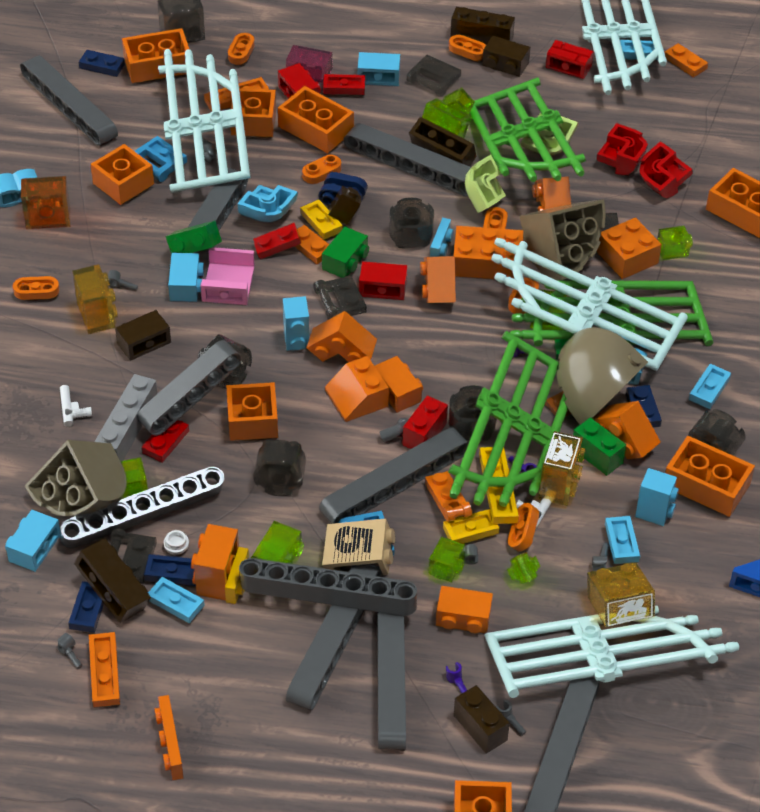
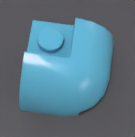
M258 185L253 192L248 191L238 202V212L245 217L259 222L272 223L282 218L296 202L298 192L280 185L274 190Z

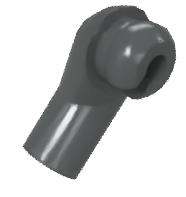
M202 137L203 150L205 151L204 159L210 163L213 157L217 156V149L214 144Z
M405 417L400 418L396 425L380 431L383 442L385 443L403 436V426L409 419Z

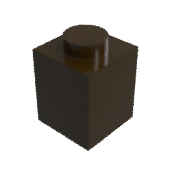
M342 185L329 207L328 215L348 225L361 205L362 196L354 188H346Z

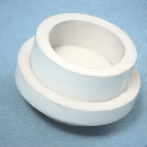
M179 530L169 532L164 539V548L170 554H182L189 547L188 537Z

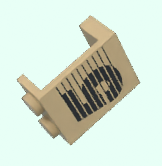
M386 519L327 524L322 562L323 568L340 571L341 566L378 563L383 575H388L389 564L393 563L391 544L395 543L394 529L389 527Z

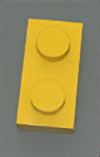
M320 200L300 207V214L323 240L338 234L343 229V225L337 219L328 215L329 210Z
M490 509L473 513L469 517L464 518L462 516L455 518L454 521L443 522V529L451 546L499 534L498 524L492 523Z
M238 547L225 586L226 603L236 604L239 595L244 594L245 590L242 589L240 583L239 565L242 561L249 558L248 548Z

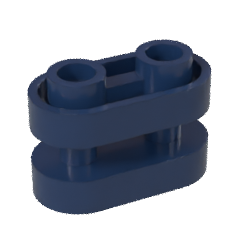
M331 172L326 176L318 197L322 203L330 206L343 185L346 188L351 187L357 190L359 195L362 196V202L368 185L360 177Z

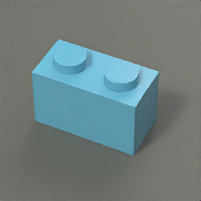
M359 52L358 75H365V85L399 86L400 54Z
M172 253L168 283L170 301L197 302L202 282L199 276H204V263L199 261V253Z
M306 296L283 298V325L287 351L307 349L310 334Z
M648 468L640 486L635 517L664 526L667 517L672 518L676 504L674 503L679 492V488L675 487L677 477Z
M31 510L27 517L21 520L15 534L10 536L6 542L5 549L8 561L36 572L60 537L58 519Z

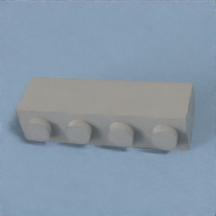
M134 374L94 441L111 443L121 463L143 427L137 419L139 410L158 394L156 380Z

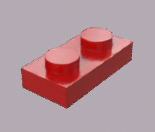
M324 74L323 94L365 95V75Z
M295 223L253 239L260 260L302 244Z
M177 420L162 434L152 435L141 447L142 454L163 463L187 435L189 424Z

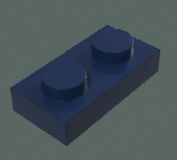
M86 50L79 60L80 69L115 77L119 75L125 65V58Z
M650 385L626 388L628 402L639 401L652 427H661L662 420Z
M149 554L144 573L145 581L158 582L161 577H164L175 584L196 586V584L192 583L194 569H191L192 558Z
M82 581L68 625L71 630L95 633L104 602L88 582Z

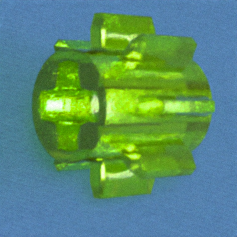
M525 552L510 560L512 565L507 571L512 580L516 579L520 581V584H524L538 577L536 571L541 566L536 556L529 557L528 553Z

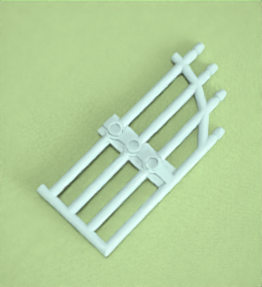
M581 0L587 26H582L583 38L592 43L600 74L594 75V83H602L603 91L606 95H610L612 92L610 81L622 79L623 87L626 90H630L632 86L630 76L641 72L644 82H649L650 73L648 66L656 58L661 66L666 65L667 60L649 0H641L647 23L635 21L630 1L621 0L627 24L615 22L610 1L601 0L607 25L595 23L590 1ZM640 37H651L655 49L646 58ZM619 38L632 40L638 64L627 68ZM599 39H607L612 42L619 71L607 72Z
M166 49L164 51L165 65L158 66L159 74H166L170 120L164 122V132L166 140L172 139L176 183L170 184L171 193L251 178L236 70H230V81L218 74L215 68L214 57L211 54L207 55L206 58L207 69L195 66L193 53L189 49L185 51L186 64L173 65L172 52L170 49ZM174 73H187L191 116L179 119ZM195 74L208 78L212 106L211 113L199 114ZM217 83L231 91L233 109L220 110ZM230 127H236L241 171L228 173L223 130ZM209 131L215 132L219 175L212 177L206 176L202 133ZM193 135L198 174V179L185 181L181 137Z
M496 238L494 242L499 248H504L506 251L515 254L514 261L503 258L499 254H493L491 258L493 262L512 270L514 278L506 277L505 274L497 272L494 279L517 290L526 302L524 303L521 299L513 298L511 305L573 334L582 329L592 328L593 325L612 331L622 338L656 353L654 359L642 355L648 361L645 367L654 371H658L688 319L685 313H680L676 317L616 290L617 285L611 283L612 280L606 277L600 278L596 276L593 280L527 250L528 244L525 241H521L518 246L511 242H506L502 238ZM523 258L589 287V289L584 293L522 265ZM523 276L579 300L580 303L576 307L525 284ZM610 298H613L673 326L668 331L607 302ZM535 299L570 314L571 317L567 321L541 309ZM603 311L665 340L662 345L657 344L604 320L599 315Z
M651 605L645 607L647 610L644 612L646 613L644 617L651 616ZM653 605L652 617L634 620L640 624L601 630L599 624L608 623V613L489 632L484 635L511 698L519 695L518 689L594 676L597 681L611 682L616 677H622L623 671L705 657L709 663H715L718 660L717 655L725 654L726 652L733 653L739 650L738 642L709 646L703 640L722 636L721 628L692 631L686 628L685 625L697 624L699 622L697 615L666 619L654 616L659 613V608L656 605ZM619 611L609 612V623L617 622L616 619L612 621L611 619L616 617ZM628 611L626 617L634 615L635 611ZM570 629L575 634L500 647L498 643L499 641ZM662 630L674 633V635L610 646L606 641ZM690 642L696 647L623 661H616L614 657L620 654ZM574 645H580L582 649L575 652L507 663L505 657ZM585 660L589 664L588 667L514 679L511 674Z

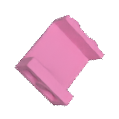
M209 248L208 272L206 279H202L201 282L202 302L247 305L255 268L254 251Z

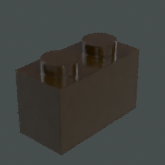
M492 36L483 49L482 66L520 77L529 64L531 47Z
M157 310L115 327L117 344L130 361L171 343L170 327Z
M477 685L455 697L453 716L486 754L508 740L509 721Z

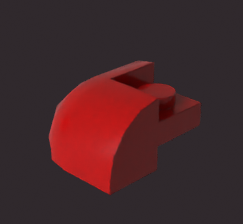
M616 123L607 135V142L597 153L596 161L616 167L615 174H630L644 157L648 147L647 141L642 137L643 133Z
M661 141L644 155L639 169L640 175L647 186L664 198H670L677 194L678 187L693 174L692 168L678 159L676 152Z

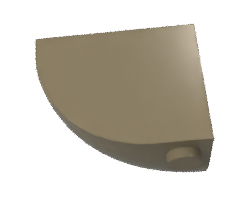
M604 199L574 203L520 215L524 241L528 244L527 250L576 272L582 270L589 258H593L601 243L599 238L601 230L605 227L606 218ZM534 263L542 274L555 280L566 279V277Z
M602 328L582 329L576 332L560 351L558 360H560L559 369L557 370L559 389H563L567 399L565 401L566 406L581 425L588 418H593L648 361L629 342L612 331Z
M67 440L28 481L25 488L40 507H45L51 513L62 516H78L100 511L114 503L125 492L127 481L124 468L111 443Z

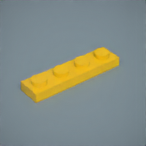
M480 447L479 458L482 473L485 470L493 447ZM504 448L493 477H508L509 468ZM488 487L486 493L492 523H518L519 515L514 492H512L509 503L502 507L499 505V499L504 487Z

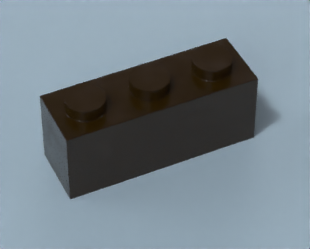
M456 6L451 18L450 38L454 35H463L486 45L492 36L512 41L515 17Z
M421 116L409 132L412 144L467 166H470L477 157L473 143Z
M105 538L80 551L74 565L119 623L145 609L151 598L148 590L144 585L140 584L133 575L132 569L122 561L115 547L110 545Z

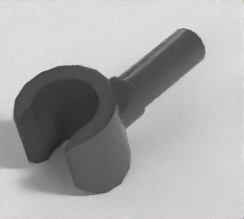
M117 270L109 271L107 284L110 288L124 286L137 291L138 285L120 279V272Z
M603 543L600 556L592 557V571H606L609 543Z
M468 544L465 548L444 545L443 551L464 555V560L468 564L478 563V548L474 544Z
M65 633L58 639V650L62 654L66 653L75 667L79 669L82 667V664L71 649L76 644L75 640L71 635Z
M503 700L505 710H501L497 705L496 708L517 732L523 736L526 730L512 715L511 702Z

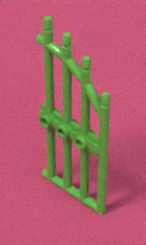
M538 77L466 104L503 176L509 175L508 167L524 170L528 179L531 182H535L537 180L535 171L549 170L553 179L560 181L561 173L559 168L572 166L578 176L584 175V169L580 163L586 162L583 153L575 155L558 126L564 123L559 111L548 109L536 88L541 85ZM528 90L542 116L537 118L529 117L516 94ZM509 97L522 123L515 126L508 124L497 101ZM489 104L502 130L490 134L477 108ZM545 129L552 131L567 158L553 161L538 132ZM523 137L531 138L544 162H529L518 139ZM504 144L511 146L518 160L502 157L497 147Z
M557 280L575 289H589V287L573 280ZM612 280L611 283L617 285L616 290L625 293L624 290H687L689 297L634 298L651 306H692L694 313H685L688 316L685 323H698L700 330H681L676 339H703L706 346H711L714 343L693 281ZM544 285V288H546V289H552V288H550V287ZM557 290L550 294L573 306H578L580 303L579 300L572 297H563L565 294ZM610 298L607 302L650 323H667L647 313H631L629 305ZM535 299L541 309L548 311L551 305ZM529 313L512 314L513 322H534L533 330L510 331L511 334L518 338L533 339L534 346H541L543 339H570L574 335L566 330H542L543 322L546 321ZM551 313L567 321L571 317L568 313ZM601 313L599 315L600 318L646 339H663L645 330H636L634 325L608 313ZM669 313V314H672V315L678 317L680 313Z
M505 331L502 339L508 342L491 388L488 390L483 387L477 398L476 407L481 410L460 467L453 464L448 472L456 476L450 490V497L453 499L459 496L465 480L479 484L473 501L477 506L483 502L488 487H504L499 499V505L502 507L509 503L516 485L532 480L529 494L535 496L538 493L548 466L544 462L553 434H559L568 410L565 404L567 399L563 393L552 426L550 427L540 420L552 383L559 369V362L508 331ZM518 348L528 354L511 402H508L499 396V391L515 350ZM536 360L548 366L530 415L523 411L519 405ZM491 415L501 421L502 425L483 475L469 471ZM513 428L520 432L523 437L508 477H493L510 429ZM558 434L554 435V440L558 438ZM533 440L542 445L544 448L537 467L520 473L531 441Z

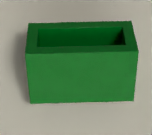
M215 220L180 229L165 236L171 255L172 253H193L205 250L222 242Z
M344 227L323 251L322 270L346 279L351 272L356 270L361 259L367 257L370 249L368 246V236Z
M591 417L574 429L573 437L580 438L576 453L606 476L624 463L627 444ZM576 438L572 439V450L574 451L579 441Z

